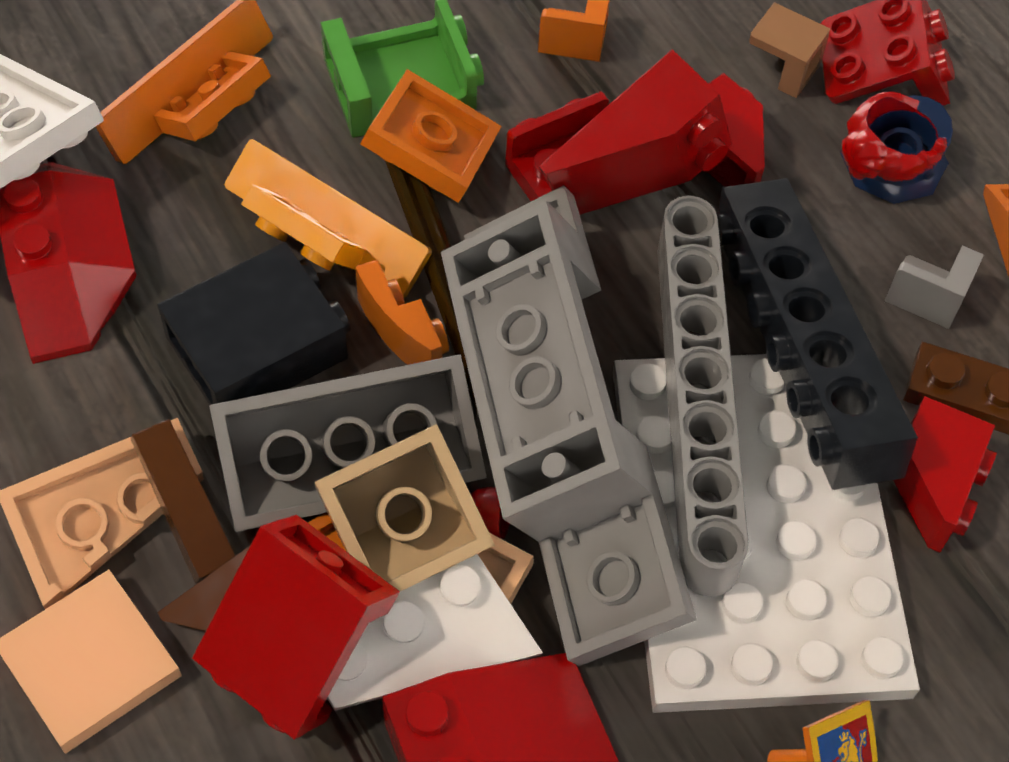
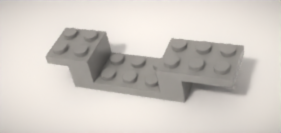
M563 185L465 234L464 241L441 251V256L502 517L505 521L539 542L567 660L577 666H581L697 619L647 446L617 422L614 417L582 299L601 291V287L574 195Z

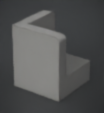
M962 245L950 272L908 255L901 262L895 274L885 302L949 329L984 254Z

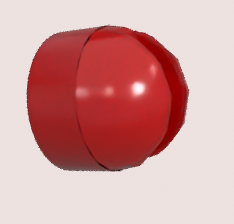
M490 486L476 489L470 494L488 532L500 539H504L510 523L502 517L496 487Z

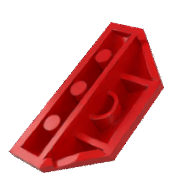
M53 162L40 164L37 171L32 175L20 180H13L0 189V238L8 279L33 364L93 350L101 337L100 331L116 312L136 278V271L114 179Z

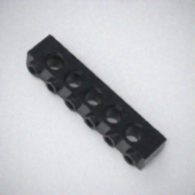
M788 178L722 187L719 211L716 214L720 246L724 247L729 258L731 280L735 286L742 287L747 298V311L750 323L754 328H760L766 341V354L770 368L773 372H780L785 383L790 413L794 418L801 419L806 430L808 451L813 464L817 467L822 466L832 490L905 478L918 437Z

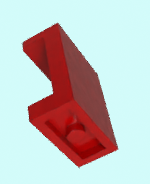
M297 514L260 526L192 659L211 673L217 685L229 692L236 693L260 712L263 720L271 728L286 733L295 740L327 721L332 709L325 701L368 623L389 613L400 591Z

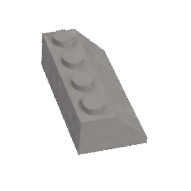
M461 354L209 405L235 532L257 528L296 514L303 518L326 513L325 506L314 485L315 481L435 424L438 425L464 482L487 478Z

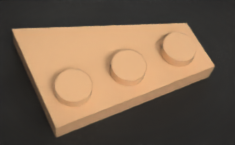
M179 419L170 420L199 481H203V472ZM131 437L0 490L1 506L44 609L66 597L164 514L132 444Z

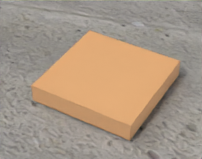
M109 569L0 638V655L65 754L182 676L177 664Z

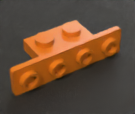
M236 0L100 112L104 121L97 125L96 129L115 161L127 164L162 133L196 142L198 139L213 133L218 127V122L235 107L247 103L254 97L256 89L271 77L263 58L254 57V55L273 39V34L256 0Z

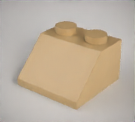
M437 424L314 482L316 490L346 552L399 591L405 590L494 546V542Z

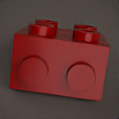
M875 0L827 17L820 23L831 29L822 63L825 92L832 103H842L913 79L923 97H929L943 106L951 104L947 82L955 79V73L950 55L946 48L942 49L941 41L949 39L948 29L941 10L932 11L927 0Z

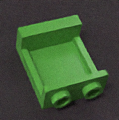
M435 0V17L430 21L349 38L342 18L320 22L324 61L352 138L366 134L371 123L407 69L471 108L476 109L477 86L484 84L482 64L477 53L469 54L466 47L468 40L463 18L460 14L453 16L447 0Z

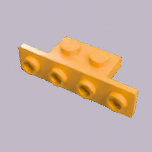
M251 139L247 142L225 181V188L243 199L241 205L259 216L255 223L259 229L283 242L287 240L289 235L304 244L300 252L302 256L329 271L334 263L355 270V266L378 259L386 280L396 279L404 298L409 294L432 254L430 247L256 140Z

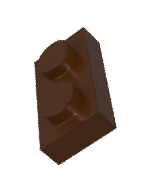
M922 341L915 355L903 401L920 406L924 396L991 423L995 425L994 430L1009 435V369Z

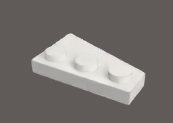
M478 554L400 591L389 613L368 623L327 699L336 711L381 699L382 696L449 672L538 657L543 652Z

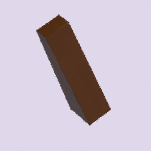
M170 419L133 433L131 441L195 584H197L235 557V554Z

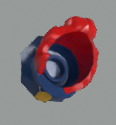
M893 91L878 93L864 101L847 121L848 136L842 140V149L840 151L855 187L893 204L933 195L949 164L944 154L951 143L953 135L952 119L944 106L929 97L906 96Z

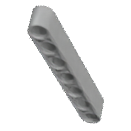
M682 196L672 200L665 208L657 250L679 560L687 586L699 595L714 597L723 595L731 590L737 581L748 550V532L718 218L715 209L706 200L695 196ZM689 332H697L702 336L692 335ZM690 384H703L709 389H699ZM693 437H707L715 444H701ZM696 493H712L721 502H706L699 498ZM708 549L717 551L727 559V562H711L704 558L700 551Z

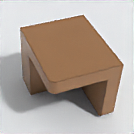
M774 2L752 30L749 42L785 60L778 90L797 98L821 65L831 29Z

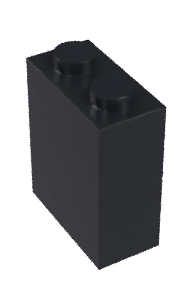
M286 242L157 304L167 340L209 405L287 390L348 359L346 333L351 331V326L346 313L336 300L328 302L320 291L321 284L318 275L311 263L306 258L299 261Z

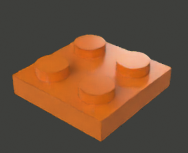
M407 69L371 123L360 145L379 155L383 160L396 165L426 183L433 190L441 192L459 203L502 126Z

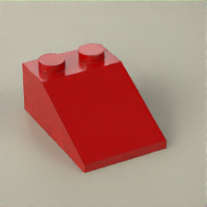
M672 49L546 159L539 168L552 191L564 185L574 195L579 215L688 182L702 170L706 172L716 167L724 159L728 152V147L732 144L720 94Z
M566 653L449 672L382 696L385 727L399 762H619L578 667L567 660Z

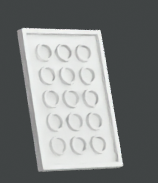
M767 354L731 356L748 532V550L737 581L732 589L723 595L714 597L699 595L687 586L696 621L644 641L652 712L861 702L863 700L914 699L920 688L878 484L872 483L832 490L822 466H815L810 458L806 430L801 419L794 418L791 415L787 404L785 383L780 372H773L770 368ZM665 358L615 360L613 381L618 422L647 446L679 557ZM690 384L699 389H709L703 384ZM693 437L701 444H715L707 437ZM696 493L699 498L706 502H721L712 493ZM709 549L700 551L702 556L711 562H727V559L717 551Z

